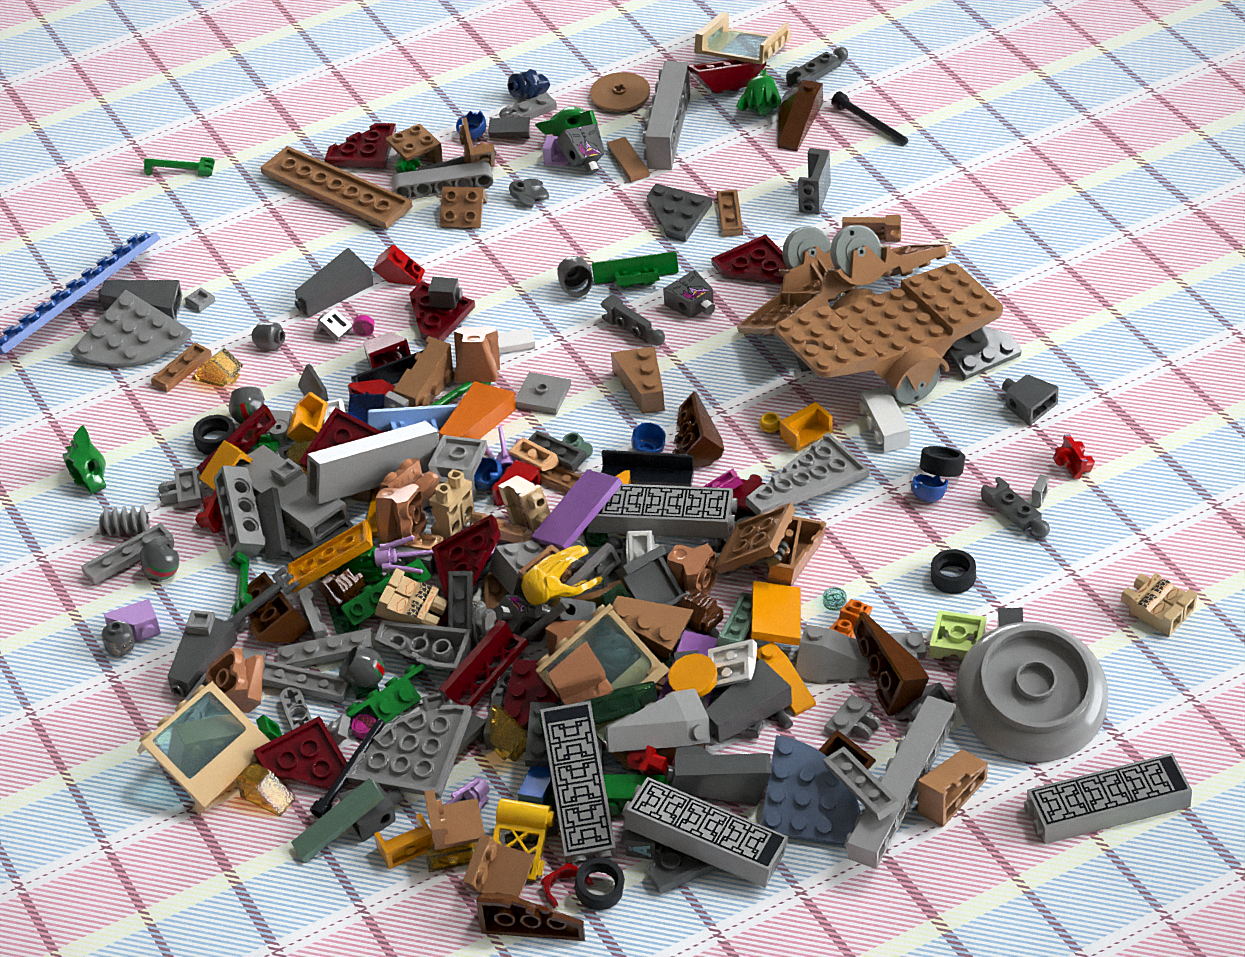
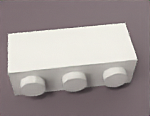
M888 386L861 392L862 401L859 402V409L861 414L866 416L868 428L874 431L876 444L881 445L884 453L909 447L910 428Z

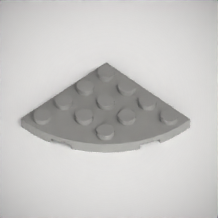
M125 290L70 352L74 357L94 365L98 363L109 365L111 368L133 367L158 360L159 356L170 350H176L193 333L189 328L128 290Z
M442 705L440 709L426 712L422 709L396 720L373 738L375 741L370 745L366 753L360 752L347 775L348 781L362 784L368 778H371L374 782L379 783L382 788L399 789L403 792L425 795L424 791L434 790L435 796L441 798L473 712L471 707L465 705Z

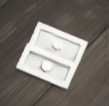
M753 639L708 649V657L714 662L718 672L717 683L714 688L752 679L757 655V643Z

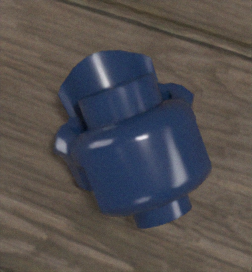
M529 69L526 72L512 74L508 79L507 87L513 97L531 99L546 93L550 87V81L543 74H537L535 70Z

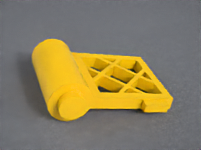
M501 798L496 811L493 840L497 844H501L499 841L501 830L512 831L516 839L506 846L512 848L517 843H520L525 852L535 853L532 871L528 875L527 880L537 881V876L542 877L545 866V861L541 860L547 831L555 824L556 812L552 811V806ZM530 834L538 835V844L528 851L522 840Z

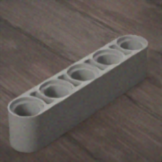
M475 162L398 173L392 177L391 182L394 193L408 199L442 195V187H483L486 189L492 186L493 175L489 163Z

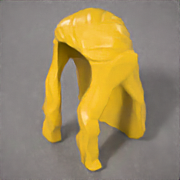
M581 545L569 547L556 554L549 555L533 566L523 576L521 584L527 601L531 605H539L547 602L549 599L581 594L602 582L601 576L587 582L584 579L571 586L562 584L559 580L572 562L589 552L588 548Z

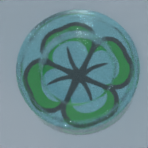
M829 588L823 593V605L829 610H841L847 603L846 592L841 588Z

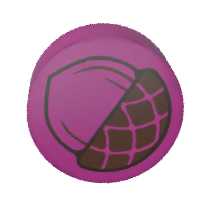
M359 315L354 318L352 329L360 336H369L374 331L375 322L367 315Z
M364 714L354 718L351 723L353 734L357 738L364 739L376 721L374 717Z

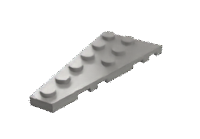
M827 432L823 435V439L820 442L816 441L812 444L810 450L802 452L783 467V471L780 474L776 473L773 475L769 483L762 484L748 495L746 505L756 515L790 502L794 505L869 477L870 469Z

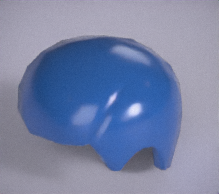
M469 111L467 115L457 120L456 131L458 134L460 133L459 125H462V118H467L471 140L479 139L485 133L487 124L485 116L481 111L478 114Z
M651 422L639 424L633 430L631 438L632 449L635 452H663L666 437L665 431L659 425Z
M482 457L474 474L476 488L488 490L502 477V465L494 457Z
M919 474L913 477L911 490L921 501L934 503L943 498L947 490L948 480L945 479L942 482L940 476L931 477Z

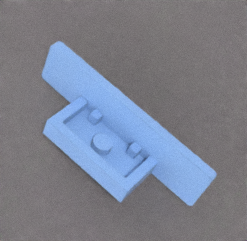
M457 405L368 410V425L381 431L395 430L427 421L438 430V427L446 423Z

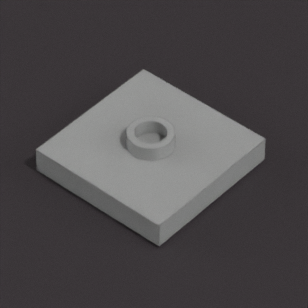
M529 372L515 398L516 407L557 414L571 387V379Z

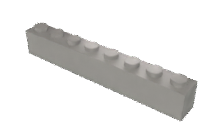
M927 696L924 703L918 705L915 720L909 722L904 740H899L894 758H890L887 762L885 775L878 778L899 800L901 808L879 821L865 807L864 813H860L856 819L855 830L853 833L849 832L846 837L847 859L877 869L918 792V780L929 772L956 721V704Z

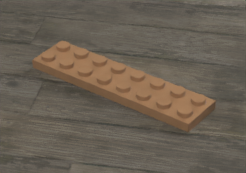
M289 146L283 148L260 167L263 175L384 229L390 227L413 207L412 200Z

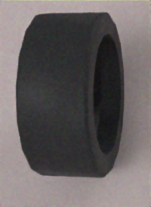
M219 414L209 415L200 419L193 428L194 442L198 451L205 455H210L236 430L232 419ZM213 431L227 432L217 439L203 438Z
M928 446L922 449L919 466L921 470L932 475L956 477L963 473L965 455L953 448Z
M947 549L933 557L931 562V582L937 589L945 593L957 594L969 590L974 585L976 580V562L969 553L958 549ZM948 566H957L965 569L967 572L961 576L950 577L942 574L940 570Z
M601 857L589 859L582 863L577 870L574 886L576 897L583 905L590 909H609L616 905L622 897L625 882L624 874L618 864L610 859ZM591 873H605L613 878L615 882L614 890L606 895H595L585 888V878Z

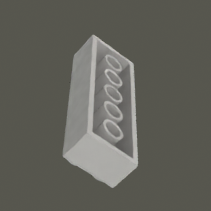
M664 61L663 69H659V81H656L655 85L656 94L652 96V106L649 107V119H646V132H643L642 143L646 144L644 160H647L648 169L672 170L690 99L688 62Z

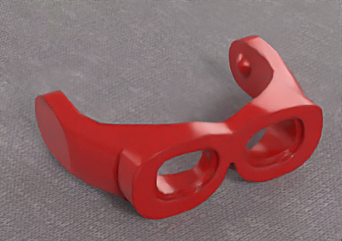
M571 862L545 876L540 882L546 899L553 908L558 907V902L550 893V890L558 878L576 877L579 868ZM588 875L584 882L590 887L593 885V881Z

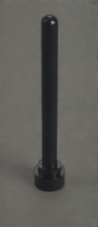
M838 91L833 95L831 104L834 107L847 109L903 145L908 143L909 140L906 136L851 103L848 96L843 92Z
M383 719L375 721L324 798H320L319 801L316 800L313 803L310 812L315 817L320 819L333 807L332 802L347 782V775L361 751L366 753L370 745L375 741L373 738L385 726Z

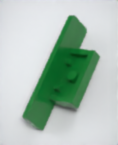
M673 251L592 262L594 283L616 281L617 286H621V288H630L637 283H642V285L655 284V281H660L659 275L679 272L677 253Z
M419 558L406 565V567L422 569L423 573L405 572L404 576L421 583L430 580L431 574ZM391 572L381 577L379 583L374 586L371 584L360 591V595L342 605L341 610L352 626L358 625L375 614L378 601L393 575Z
M416 664L410 666L403 672L405 675L400 679L397 677L390 679L384 684L386 688L380 692L375 689L365 697L366 701L360 705L358 702H355L345 710V716L352 720L369 709L376 720L383 719L385 724H387L422 700L410 681L422 674L427 666L425 664H421L418 667Z

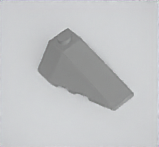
M382 620L374 639L376 643L434 669L455 671L477 646L472 630L384 620Z
M806 624L799 645L795 669L802 681L823 684L827 683V680L841 679V682H850L852 678H864L866 681L875 680V678H870L868 674L870 669L867 657L862 656L856 639L829 628Z
M696 689L670 692L655 703L651 702L638 712L628 714L605 727L607 752L644 750L647 745L656 749L710 742L709 717Z

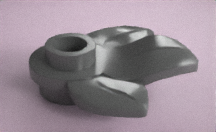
M530 178L524 181H513L509 185L510 195L518 199L523 205L533 207L536 199H549L548 191L543 187V182L538 179Z

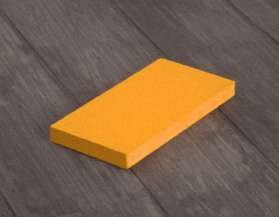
M363 520L289 563L288 574L291 573L294 578L288 582V585L296 580L300 584L292 593L297 592L373 548L372 529L368 520Z
M753 581L751 609L752 639L800 645V587Z

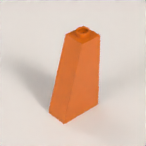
M474 381L438 432L439 442L443 435L481 439L516 410L515 392Z

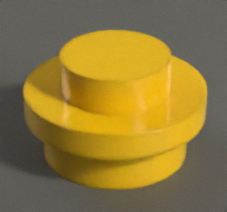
M767 412L762 415L759 427L765 432H776L780 429L781 418L777 413Z

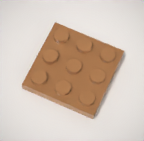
M787 503L736 523L714 566L719 574L726 571L732 572L739 566L750 565L763 557L769 558L777 552L780 541L785 536V531L791 523V518L796 510L792 503Z

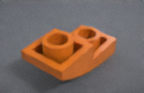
M850 599L840 610L839 619L829 629L855 639L853 630L860 613L866 612L870 616L872 606Z

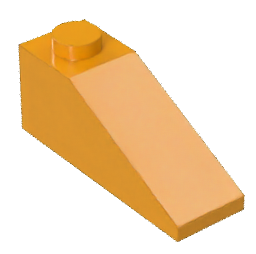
M770 642L757 649L756 662L763 659L791 686L792 704L787 706V708L795 716L816 706V701L792 663L774 642Z

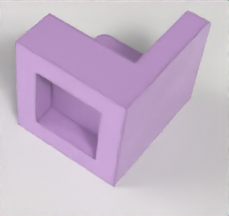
M559 136L546 137L543 146L544 165H569L568 159L556 141Z

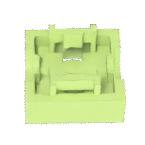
M938 610L929 645V657L943 659V656L957 655L959 659H963L975 642L985 635L987 617ZM968 636H974V641H969Z

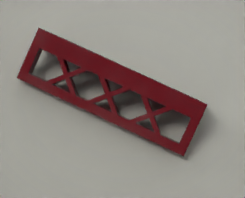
M263 404L225 441L238 447L244 453L247 452L261 438V435H264L277 423L268 406ZM220 445L196 467L200 475Z
M499 620L439 687L444 700L447 702L451 699L459 705L470 706L472 709L513 663L514 659L529 644L527 639L513 634L507 622ZM511 642L517 643L513 649L506 651ZM502 660L498 666L491 668L495 661ZM487 677L484 683L475 686L479 679ZM471 695L465 704L459 702L464 696Z

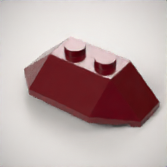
M727 59L688 65V70L712 93L721 94L726 90L739 91L740 88H745L748 81L758 76L760 71L763 70L766 62L761 65Z

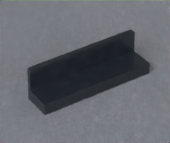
M418 352L352 376L351 382L383 379L392 385L398 383L407 368L411 370L417 362L415 356Z
M602 450L603 466L601 473L615 477L626 470L630 471L631 484L692 487L694 478L692 455Z

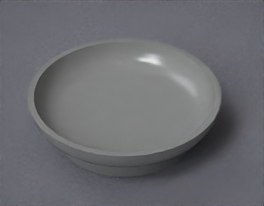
M1028 621L1015 622L989 631L976 641L967 652L957 674L956 697L965 723L982 743L997 753L1011 759L1042 763L1068 757L1092 741L1106 717L1108 686L1098 659L1088 646L1076 636L1050 624Z

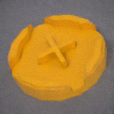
M693 653L683 656L672 665L668 679L673 691L696 689L700 698L708 694L715 687L718 672L711 658L703 654Z

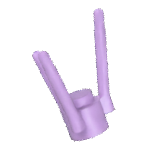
M499 426L498 431L502 451L498 453L496 460L501 463L504 474L505 470L518 459L508 453L503 428ZM487 445L486 454L489 458L494 457Z
M412 535L390 543L380 544V548H375V562L377 567H382V570H395L398 568L404 572L422 574V569L392 565V563H396L397 558L431 555L433 550L396 553L395 549H391L414 540L415 537Z
M475 777L470 783L452 793V799L445 804L458 802L463 797L467 800L478 799L481 810L483 805L489 800L487 796L490 791L489 785L483 778Z

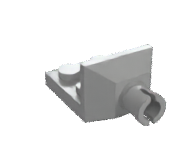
M443 435L428 464V471L434 472L439 476V484L447 481L448 473L452 469L463 472L464 479L472 481L471 490L473 500H475L474 474L487 449V440Z

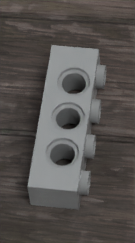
M223 465L215 475L214 483L230 556L241 552L246 557H256L265 546V536L262 533L257 511V499L253 493L252 478L246 467Z

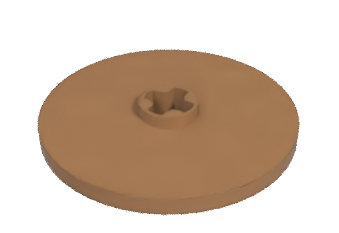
M611 73L594 82L590 90L592 102L603 110L625 112L642 106L649 99L650 85L645 78L634 73Z

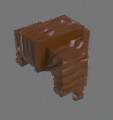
M346 569L337 577L334 574H329L317 586L318 590L332 606L341 607L360 593L359 590L365 584L363 575L360 572L353 576L350 570Z
M701 591L693 597L683 596L678 606L694 610L686 627L698 634L708 635V632L714 627L716 628V625L724 618L723 608L716 605L717 600L710 596L707 597Z

